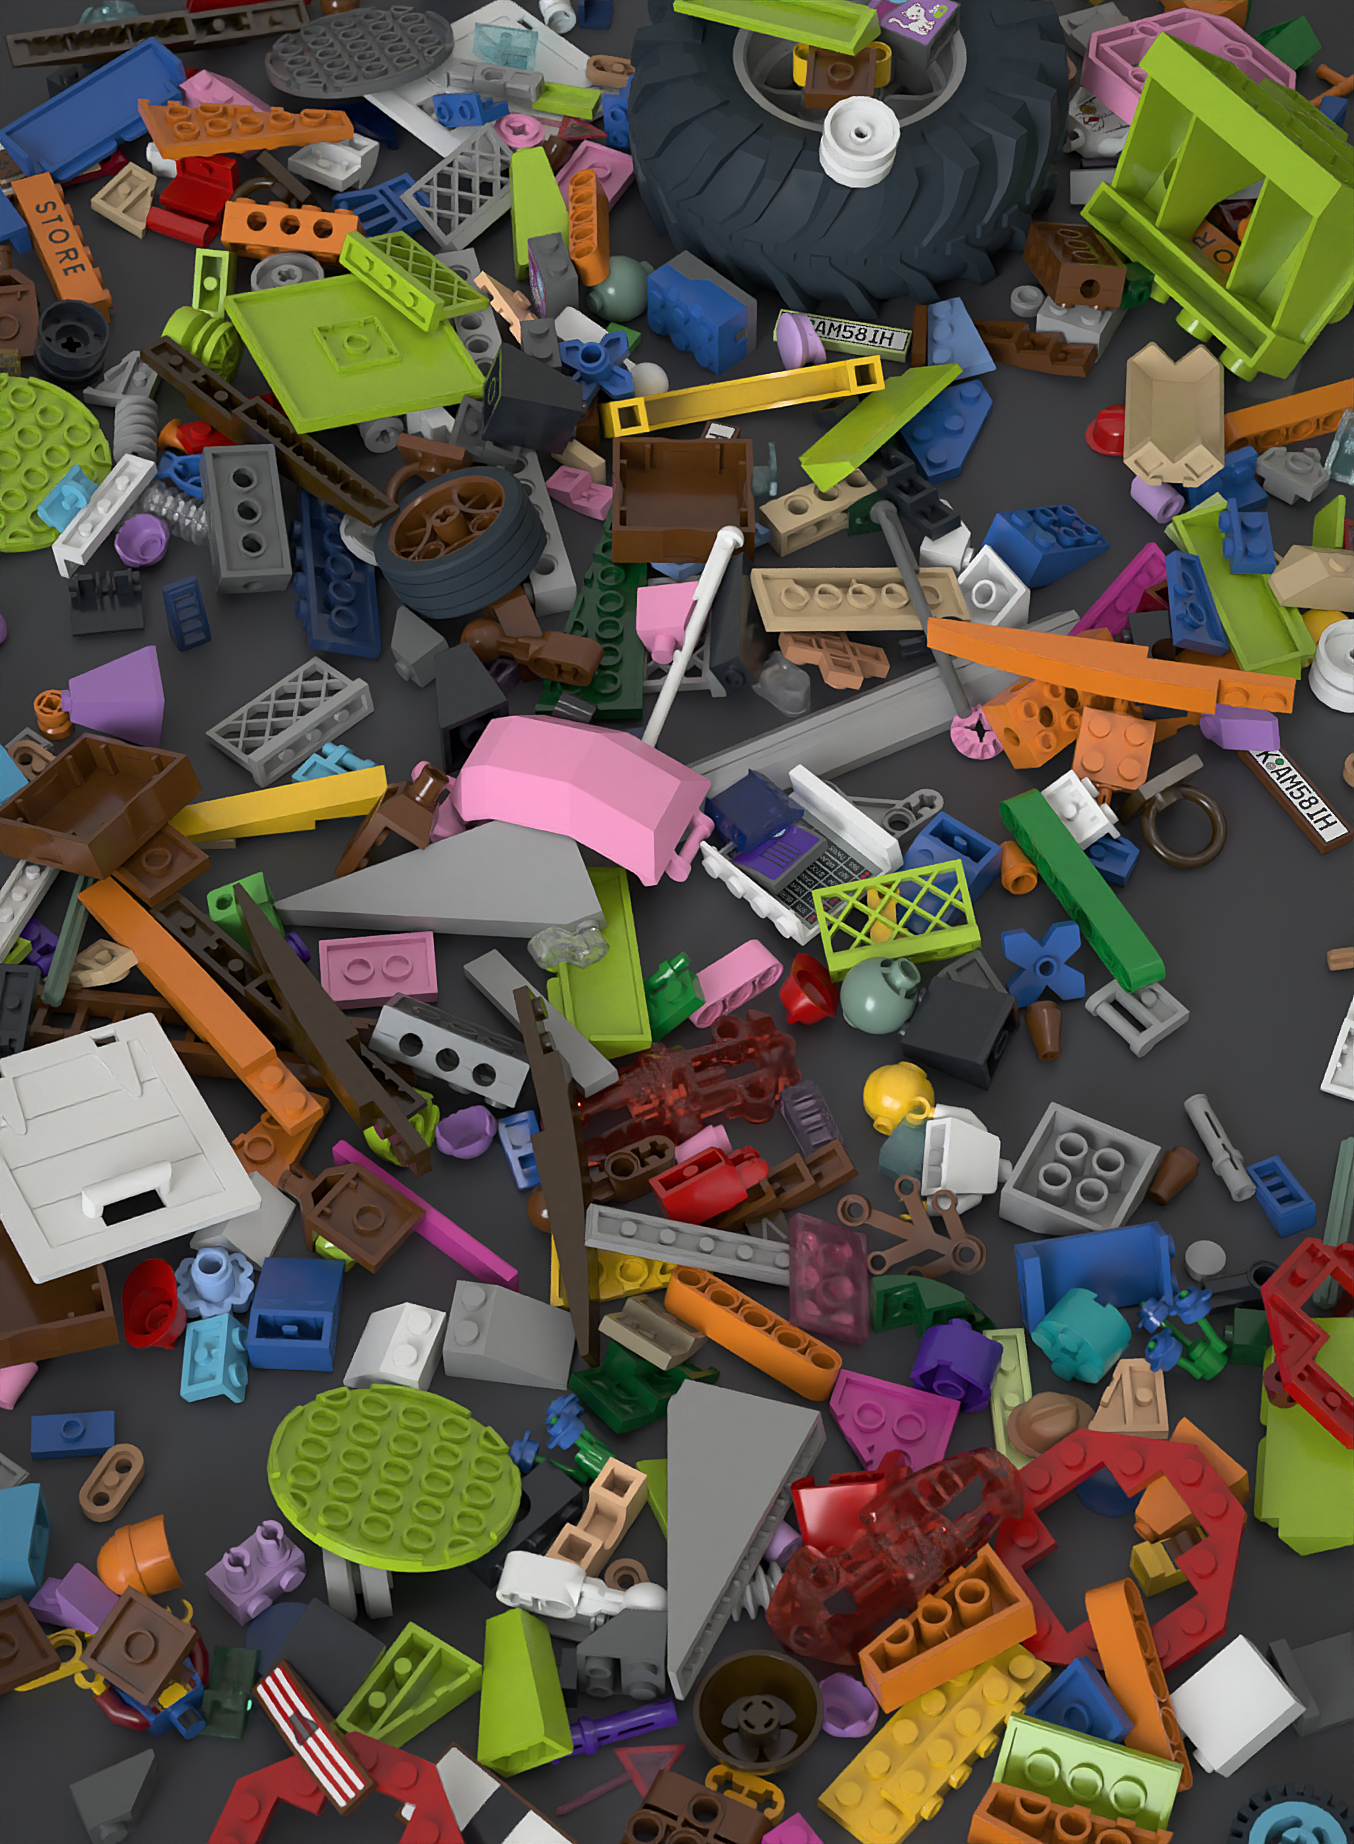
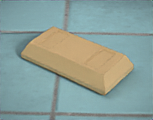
M575 439L573 443L568 442L563 455L551 453L554 459L565 466L589 471L593 483L606 485L605 460Z

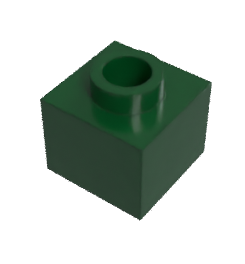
M1139 261L1124 264L1127 272L1120 303L1122 310L1145 304L1150 297L1155 274Z
M1234 1309L1232 1324L1225 1323L1223 1329V1341L1228 1345L1227 1348H1230V1365L1263 1367L1267 1349L1268 1319L1266 1311Z

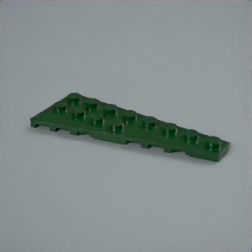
M612 504L603 525L604 531L599 545L595 546L591 566L584 575V584L580 595L577 594L563 631L566 634L590 638L596 641L604 649L605 655L591 683L587 686H576L545 679L539 703L535 705V715L551 716L564 690H567L598 706L594 719L643 718L645 646L637 634L636 618L638 588L647 587L648 563L612 562Z

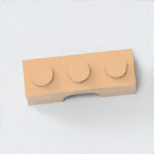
M610 1457L589 1489V1502L581 1520L576 1527L568 1522L566 1523L545 1557L573 1563L581 1567L588 1577L597 1579L648 1500L647 1475Z

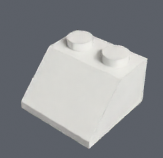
M408 1302L371 1313L343 1380L344 1385L357 1389H369L370 1384H392L427 1391L443 1353L442 1350L447 1331L446 1313Z

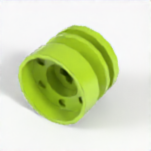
M183 306L176 310L163 330L162 337L165 335L170 337L230 384L240 367L245 346L233 322H227L225 319L218 317L212 318L209 313L189 306Z

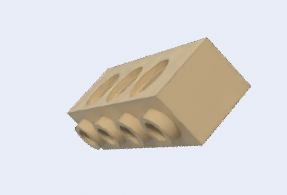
M857 468L825 493L813 482L783 497L767 502L759 507V524L771 530V541L769 544L780 557H783L849 527L850 508L864 498L879 491ZM868 515V516H866V517L860 519L859 521H862V520H864V519L870 517V515Z

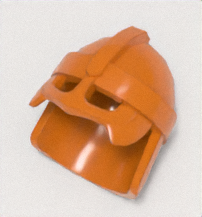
M163 1514L117 1529L115 1534L101 1547L97 1557L98 1576L100 1581L116 1595L122 1596L128 1585L149 1599L154 1595L184 1587L170 1552Z

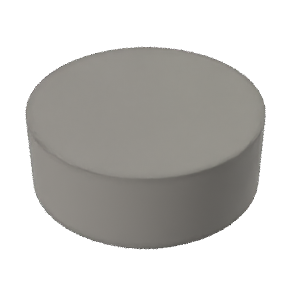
M1020 286L1011 294V309L1015 314L1022 317L1037 316L1044 303L1043 292L1034 286Z
M1206 1240L1197 1241L1188 1247L1184 1267L1191 1278L1201 1282V1279L1223 1274L1226 1255L1223 1249L1214 1242Z

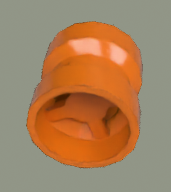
M47 690L36 697L34 710L38 718L40 734L44 738L53 741L69 737L74 731L75 723L70 721L69 712H62L61 691Z

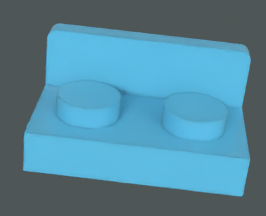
M230 1313L187 1324L180 1396L188 1402L225 1394L235 1403L244 1401L245 1387L248 1383V1350L246 1345L248 1329Z

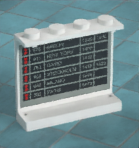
M799 764L789 772L794 789L793 793L719 852L716 847L709 846L705 841H702L699 845L704 857L702 864L711 877L715 879L720 877L726 882L728 889L737 898L743 896L750 902L753 910L761 918L767 916L771 919L784 937H792L804 946L820 933L812 890L891 874L900 868L904 862L898 840ZM780 818L801 824L827 839L829 849L778 895H775L759 883L753 882L731 864L729 860L773 821ZM867 890L863 892L859 900L867 894ZM850 893L847 895L853 897L855 893ZM837 896L821 900L823 910L836 919L848 904Z

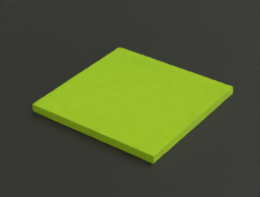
M354 274L224 297L223 307L298 435L459 404L463 396L474 400L482 399V386L486 378L448 319L439 321L437 331L426 333Z

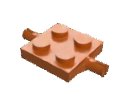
M1115 698L1113 710L1109 711L1084 707L1082 710L1071 769L1080 780L1086 776L1100 793L1096 797L1099 806L1102 805V802L1103 804L1106 802L1110 807L1112 793L1126 792L1132 794L1139 786L1146 782L1157 722L1135 718L1128 714L1129 700L1123 699L1122 701V699Z

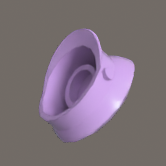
M803 312L796 314L782 313L777 324L776 334L779 353L786 371L803 368L805 363L809 362L815 365L826 364L824 347L808 316Z

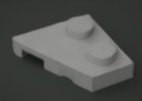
M133 350L122 359L119 365L112 367L104 373V381L93 389L88 386L84 389V402L116 408L123 398L130 395H144L153 400L162 377L140 360V351Z

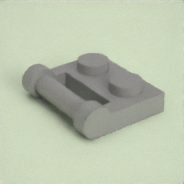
M1114 979L1095 992L1085 1004V1008L1092 1015H1099L1130 1044V1050L1139 1058L1145 1056L1156 1043L1186 1023L1190 1013L1158 982L1128 994ZM1116 1000L1147 1029L1140 1033L1109 1003Z

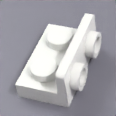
M1071 769L1040 792L1082 850H1085L1108 832L1114 839L1120 836V833L1113 825L1119 819L1106 802L1099 806L1094 798L1100 793L1087 776L1080 780Z

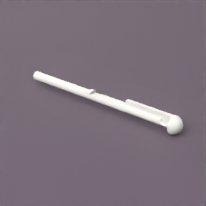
M725 526L718 532L692 597L693 600L698 601L685 631L682 651L675 650L673 654V663L641 740L653 748L658 740L733 550L743 546V533L735 526Z

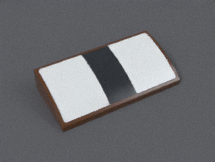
M455 1741L434 1761L442 1778L444 1789L456 1816L465 1844H579ZM402 1803L395 1813V1818L407 1827L415 1807Z

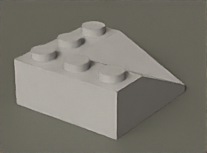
M1051 1102L1001 1191L999 1217L1033 1232L1060 1236H1071L1124 1227L1142 1203L1147 1190L1154 1180L1158 1170L1161 1147Z

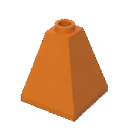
M1183 1417L1178 1423L1170 1441L1197 1445L1241 1505L1245 1504L1250 1499L1248 1472L1186 1417ZM1165 1475L1147 1486L1135 1511L1136 1523L1133 1525V1528L1145 1541H1149L1152 1544L1155 1540L1159 1542L1169 1537L1173 1538L1186 1529L1200 1527L1201 1525Z

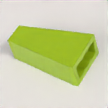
M543 146L521 148L511 154L509 182L514 266L517 281L530 277L528 238L560 232L569 253V213Z
M519 1607L509 1609L501 1615L486 1620L477 1761L507 1778L573 1753V1741L548 1626L532 1616L528 1611Z

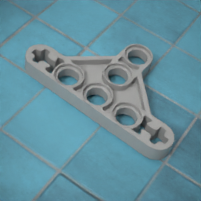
M821 780L898 840L899 847L917 837L943 811V797L932 789H921L901 801L847 796L832 782ZM899 820L905 822L909 827L903 831H896L891 829L889 824Z

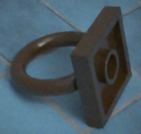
M266 150L256 160L268 176H258L243 182L235 189L228 200L235 202L236 198H246L257 190L269 189L280 202L288 204V208L301 209L303 205L319 207L322 209L321 212H325L313 194Z
M1197 754L1192 755L1139 786L1115 812L1122 825L1142 815V834L1150 850L1166 864L1181 869H1195L1211 863L1221 853L1227 838V823L1219 804L1205 791L1187 785L1204 767ZM1183 799L1199 805L1207 813L1212 824V837L1209 844L1202 851L1195 854H1182L1169 848L1160 838L1156 827V817L1167 812Z

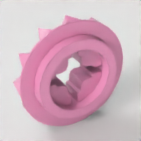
M506 115L499 118L493 127L510 149L519 150L524 147H539L545 138L543 125L537 119L528 115Z
M979 703L975 707H971L972 715L970 717L961 719L958 714L955 715L951 724L950 734L954 746L962 754L973 759L984 760L998 755L1003 750V747L984 715L981 703ZM978 721H981L985 730H990L985 732L981 743L979 742L977 732L971 731L975 729Z

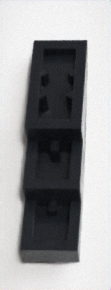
M885 442L858 467L887 501L893 503L897 511L930 540L935 541L962 526L960 515L939 500L938 489L917 474L915 462L889 443Z

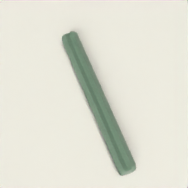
M80 874L78 876L42 992L41 1000L44 1004L58 1007L64 998L89 914L88 909L78 899L77 894L98 882L96 878Z
M1348 1137L1347 1140L1341 1141L1323 1245L1338 1247L1342 1242H1348L1354 1208V1137ZM1330 1274L1314 1291L1312 1301L1314 1305L1321 1307L1322 1310H1329V1308L1337 1305L1340 1284Z

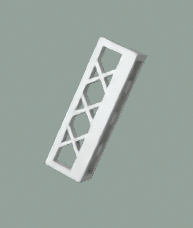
M125 453L90 497L91 501L78 512L52 545L61 576L70 578L80 565L87 563L157 474L155 462Z

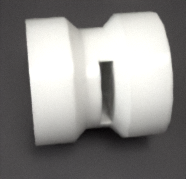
M570 0L539 1L545 25L555 33L564 34L574 27L576 16L571 7Z

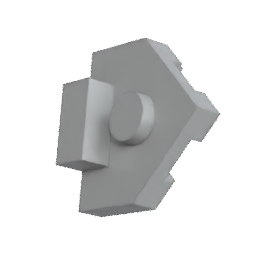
M1270 447L1257 458L1255 473L1265 478L1262 489L1290 505L1295 503L1300 497L1311 501L1328 486L1330 477L1327 470L1322 468L1320 463L1321 456L1317 448H1304L1303 452H1286V447Z

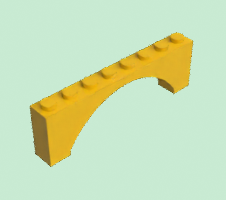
M880 355L602 403L598 404L603 436L604 438H613L737 414L883 390L885 385Z

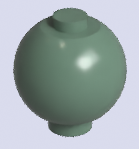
M610 256L609 276L597 285L586 286L585 302L589 310L596 313L602 319L614 323H624L637 318L647 308V276L653 273L654 269L646 261L639 263L627 256Z
M873 957L863 960L852 967L845 976L840 991L841 1006L845 1020L852 1027L871 1034H887L900 1029L903 1023L912 1017L917 1004L918 992L916 985L920 982L921 977L914 964L905 958H899L897 961L885 957Z

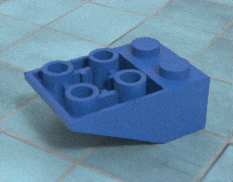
M1067 504L997 513L981 548L985 544L989 545L1027 588H1035L1054 583L1108 550L1111 544L1101 536V532L1096 527L1087 524L1079 517L1075 508Z
M941 811L918 834L903 857L904 864L894 873L961 859L971 903L973 904L1000 875L1002 847ZM956 872L939 874L933 885L950 895L958 884ZM925 877V878H922V879H924L925 881H928V879H929L930 877ZM912 880L902 882L899 886L900 896L913 903L923 887ZM928 891L918 907L936 917L946 901ZM959 892L955 899L962 902L961 893ZM951 904L941 921L952 926L964 912ZM901 905L896 915L897 924H899L908 911V908ZM913 913L904 928H908V931L914 935L924 934L931 922ZM938 926L934 929V931L942 930Z
M265 1257L251 1307L246 1344L252 1368L312 1371L334 1370L346 1267L345 1260Z

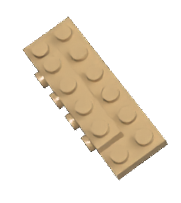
M898 567L757 568L751 571V585L766 632L923 630ZM919 567L920 571L917 577L932 616H936V618L956 616L964 622H971V617L953 568Z

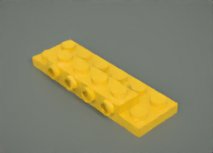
M1018 1643L904 1704L818 1798L817 1806L864 1844H901L924 1818L930 1821L938 1813L944 1803L942 1797L951 1787L957 1790L965 1783L972 1771L970 1766L979 1756L985 1759L991 1754L999 1742L998 1735L1008 1725L1011 1712L1025 1714L1027 1709L1026 1703L1051 1677L1052 1668L1041 1660L1035 1659L1031 1652Z

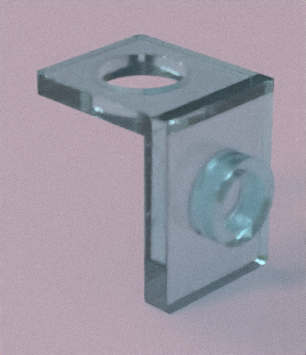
M768 442V466L753 467V497L776 495L777 463L774 442Z

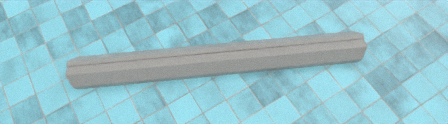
M1075 610L1057 612L1017 629L1067 635L1079 622L1080 617ZM954 655L950 656L970 707H975L979 703L983 706L1021 677L1018 674L989 667ZM935 662L685 766L709 779L712 783L699 810L712 819L715 828L788 797L794 792L789 772L799 764L820 780L828 781L951 729V724L955 715H957V711L938 664ZM688 826L679 842L687 840L691 833ZM575 840L585 867H622Z

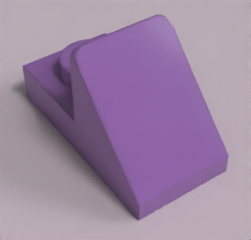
M75 1563L63 1580L49 1577L27 1606L38 1621L96 1634L120 1597L112 1592L86 1567L80 1563Z

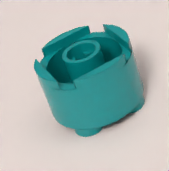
M1082 1288L1068 1290L1038 1324L1031 1337L1034 1343L1042 1348L1047 1357L1053 1362L1051 1368L1059 1378L1065 1381L1075 1378L1087 1383H1097L1129 1346L1127 1343L1132 1336L1126 1320L1110 1303L1102 1307L1094 1301L1097 1294Z

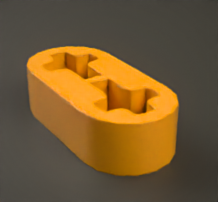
M724 1765L712 1768L707 1774L705 1780L706 1787L718 1792L717 1784L723 1785L726 1780L732 1781V1790L727 1789L724 1795L757 1810V1802L763 1803L766 1798L771 1799L773 1809L767 1808L763 1814L771 1820L773 1826L782 1820L785 1810L784 1795L780 1788L755 1775H746L733 1771Z

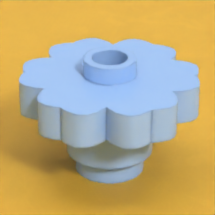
M222 1246L201 1248L197 1253L196 1259H183L179 1269L174 1273L178 1297L186 1307L188 1318H195L201 1315L203 1320L225 1313H230L233 1316V1312H246L256 1293L253 1283L255 1275L251 1263L246 1260L242 1253L229 1255L227 1249Z

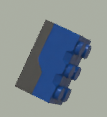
M687 250L683 251L647 276L648 326L655 333L661 334L663 337L671 336L672 343L678 350L684 351L687 354L694 353L695 359L700 366L709 369L719 376L756 350L757 300Z

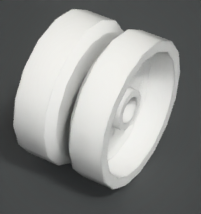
M852 96L839 101L829 110L824 121L823 135L819 146L820 163L825 172L840 184L862 188L877 184L889 174L894 163L900 137L899 121L888 106L882 101L871 97Z
M1354 619L1333 623L1322 632L1308 676L1310 687L1320 701L1333 709L1346 713L1354 712Z

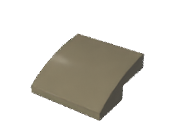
M646 1294L629 1297L622 1312L605 1315L598 1328L601 1332L664 1371L686 1361L709 1340V1337L666 1310L664 1305Z

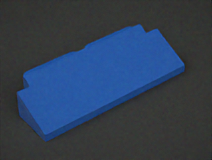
M151 36L1 129L0 144L27 177L49 172L54 184L66 183L114 153L118 145L125 141H133L148 131L138 111V99H150V105L167 106L168 101H180V105H184L179 86L187 81L183 63Z

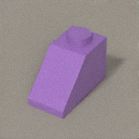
M1217 704L1215 715L1201 713L1202 719H1200L1199 723L1202 733L1206 738L1213 740L1223 749L1277 751L1281 749L1278 718L1267 710Z

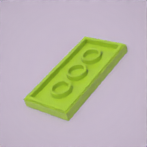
M1012 1711L993 1781L1050 1797L1051 1803L1073 1808L1074 1804L1091 1809L1090 1814L1117 1821L1118 1817L1136 1822L1135 1827L1156 1833L1158 1828L1162 1830L1167 1829L1184 1765Z

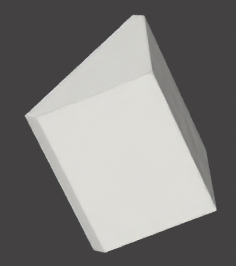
M985 544L957 579L971 617L970 623L1015 629L1027 625L1030 590L989 545Z
M254 1171L248 1173V1176L262 1198L261 1208L197 1230L190 1242V1248L200 1250L205 1247H225L229 1255L242 1253L246 1260L251 1263L253 1269L261 1272L265 1257H272L297 1207L294 1202L261 1174Z

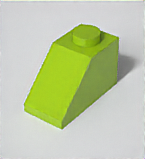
M196 248L193 308L209 313L212 318L226 319L227 312L223 307V301L225 296L233 295L235 289L237 252Z

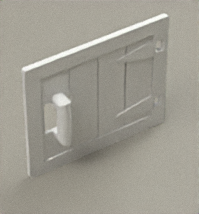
M496 0L450 24L455 40L454 49L449 58L438 68L408 84L374 94L363 95V97L446 158L482 127H444L438 122L432 99L434 95L474 92V89L449 85L448 88L445 87L443 72L453 58L541 72L544 75V81L602 91V98L604 94L619 95L620 89L598 86L589 81L586 77L587 60L590 58L513 1ZM525 22L528 25H530L533 29L528 30L521 24ZM480 94L481 99L492 97L493 102L507 101L510 114H523L537 119L545 129L543 141H547L550 135L558 136L565 115L531 109V99L509 95L503 98ZM601 103L593 120L574 118L587 125L603 116V105ZM570 119L565 136L572 133L569 131L575 130L574 128L579 129L583 126ZM497 120L489 123L492 126V128L494 127V124ZM483 134L479 138V151L493 154V145ZM458 155V168L472 171V157ZM479 159V173L493 175V161ZM500 163V172L509 168V164Z
M148 1012L0 1059L2 1077L0 1078V1219L36 1284L261 1208L262 1198L153 1013ZM111 1036L116 1038V1042L97 1047L95 1041ZM156 1189L165 1205L164 1208L110 1226H106L101 1217L103 1206Z

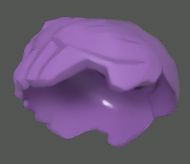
M136 514L135 518L126 520L125 526L120 528V533L115 535V549L123 563L127 566L134 568L152 566L161 561L167 552L170 536L168 525L165 521L154 515Z
M473 1105L464 1110L459 1109L456 1114H450L448 1118H443L436 1124L437 1148L446 1155H453L461 1159L478 1157L489 1148L493 1136L498 1130V1121L482 1105Z
M839 1672L818 1683L824 1702L821 1729L834 1737L854 1738L868 1735L874 1729L880 1704L869 1688L863 1687L861 1681H856L852 1675L847 1676L846 1673Z

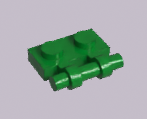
M683 951L673 959L670 957L659 964V970L648 979L643 978L652 1037L651 1046L706 1003L698 976L688 969L684 973L682 972L691 964V959ZM668 983V985L664 989L657 993V990H659L662 986Z

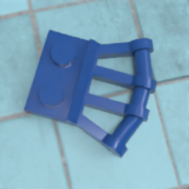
M408 173L371 189L339 193L332 198L334 211L335 209L350 210L352 207L361 206L352 210L354 216H359L361 223L385 213L362 224L366 231L365 238L373 237L388 229L390 230L386 234L403 231L412 238L413 232L424 228L400 198L404 192L416 183ZM416 191L412 194L421 206L430 207V198L425 192Z

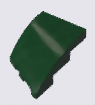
M911 1275L872 1277L869 1320L874 1333L913 1325L917 1337L920 1338L923 1337L927 1329L937 1325H947L948 1321L953 1318L967 1321L972 1326V1330L982 1335L983 1330H998L996 1324L964 1293L949 1285Z
M611 1339L603 1366L572 1373L567 1387L617 1434H621L666 1416L671 1396L677 1394L685 1379L713 1385L718 1381L720 1371L712 1366L708 1370H702L686 1361L664 1371L621 1343Z

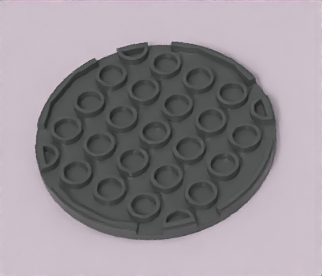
M375 6L334 13L301 25L300 32L294 35L285 34L273 45V51L267 53L265 57L267 77L276 88L292 95L308 98H349L390 90L429 74L449 58L455 45L452 26L444 17L432 11L425 12L426 14L417 13L415 7L392 6L390 11L376 10Z

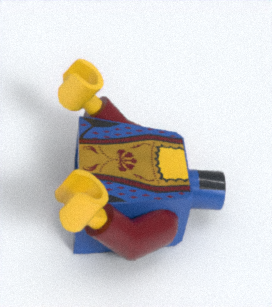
M181 1599L182 1605L186 1610V1614L181 1620L198 1631L197 1626L190 1623L193 1615L191 1604ZM167 1606L165 1610L171 1613L169 1606ZM201 1636L183 1665L195 1672L186 1687L171 1679L152 1709L144 1706L95 1671V1679L92 1683L88 1682L80 1672L75 1674L76 1684L80 1688H91L94 1691L93 1699L116 1725L139 1732L148 1730L156 1737L162 1736L175 1726L185 1739L197 1736L206 1725L204 1719L197 1712L207 1701L204 1689L210 1682L209 1654Z

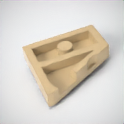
M130 162L91 199V209L142 239L147 229L146 218L153 203L157 187V177Z
M99 939L76 956L68 983L81 984L82 988L115 983L125 978L130 973L129 969L139 961L132 949Z

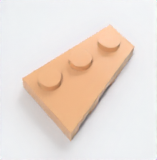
M482 271L474 279V282L479 289L485 290L494 297L490 304L496 312L500 313L512 324L509 329L521 344L519 321L539 319L530 312L529 307L531 303L520 291L517 290L514 293Z

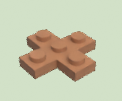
M786 631L780 633L778 643L784 658L798 665H804L805 663L818 665L825 683L836 689L852 688L859 690L863 678H871L873 676L886 678L890 668L883 648L849 642L845 631H805L806 633Z

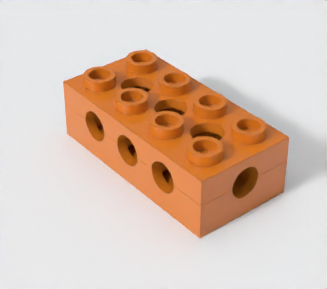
M236 198L235 202L226 201L221 241L227 251L237 252L238 257L264 260L266 257L278 253L296 252L310 256L318 261L322 267L347 269L339 263L346 234L357 231L364 237L366 235L359 216H354L353 211L346 209H335L334 213L321 212V208L311 205H303L301 209L288 208V204L275 201L269 202L268 206L257 205L256 201L248 198Z
M1107 627L1084 630L1074 636L1115 642ZM1021 676L985 703L981 709L1014 769H1026L1042 766L1077 739L1084 707L1102 711L1113 710L1115 698Z

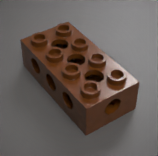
M1033 221L1031 223L1025 243L1023 260L1057 306L1075 308L1076 304L1088 305L1089 308L1099 311L1108 310V307L1120 308L1127 268L1093 225Z

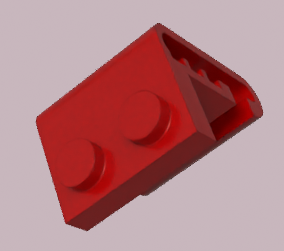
M219 154L211 157L191 156L175 160L177 175L159 196L160 204L164 205L165 208L162 210L151 206L146 218V228L148 230L204 249L210 246L222 230L226 201L229 200L232 193L240 185L237 160Z
M903 1451L886 1452L877 1470L831 1474L829 1478L830 1485L816 1486L814 1475L798 1479L790 1485L806 1558H810L811 1567L881 1563L900 1560L906 1555L917 1531L922 1527L921 1509L918 1504L914 1505L911 1492L914 1486L913 1472L910 1466L905 1465Z

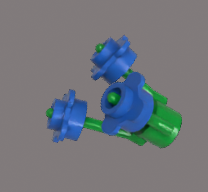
M1195 1287L1186 1288L1174 1298L1176 1304L1171 1307L1164 1302L1166 1300L1164 1295L1159 1301L1151 1297L1147 1302L1143 1301L1140 1303L1141 1309L1136 1315L1142 1320L1134 1330L1138 1332L1143 1326L1152 1334L1159 1326L1163 1328L1160 1335L1156 1334L1150 1339L1145 1350V1361L1151 1364L1150 1370L1155 1373L1159 1369L1169 1371L1177 1364L1189 1371L1197 1380L1203 1377L1208 1381L1215 1377L1226 1365L1229 1356L1223 1351L1228 1345L1217 1336L1205 1317L1212 1308L1208 1300L1213 1294L1211 1289L1201 1291ZM1169 1314L1170 1316L1178 1314L1184 1324L1197 1321L1208 1340L1205 1341L1202 1337H1199L1192 1342L1166 1318ZM1182 1345L1187 1349L1185 1352V1356L1189 1358V1360L1180 1356L1182 1352Z
M572 1393L567 1398L562 1395L553 1400L546 1411L549 1417L545 1423L548 1425L547 1432L550 1435V1440L546 1446L552 1449L557 1444L563 1450L568 1449L573 1443L579 1446L581 1449L573 1462L579 1465L578 1469L552 1459L549 1460L564 1474L575 1478L585 1485L589 1477L595 1481L609 1458L615 1459L617 1455L608 1450L609 1447L599 1441L585 1427V1423L580 1420L584 1409L578 1404L580 1400ZM528 1429L523 1441L515 1438L513 1445L509 1447V1456L514 1465L519 1468V1471L527 1474L532 1471L534 1464L540 1465L547 1459L538 1455L541 1443L529 1439L531 1430Z

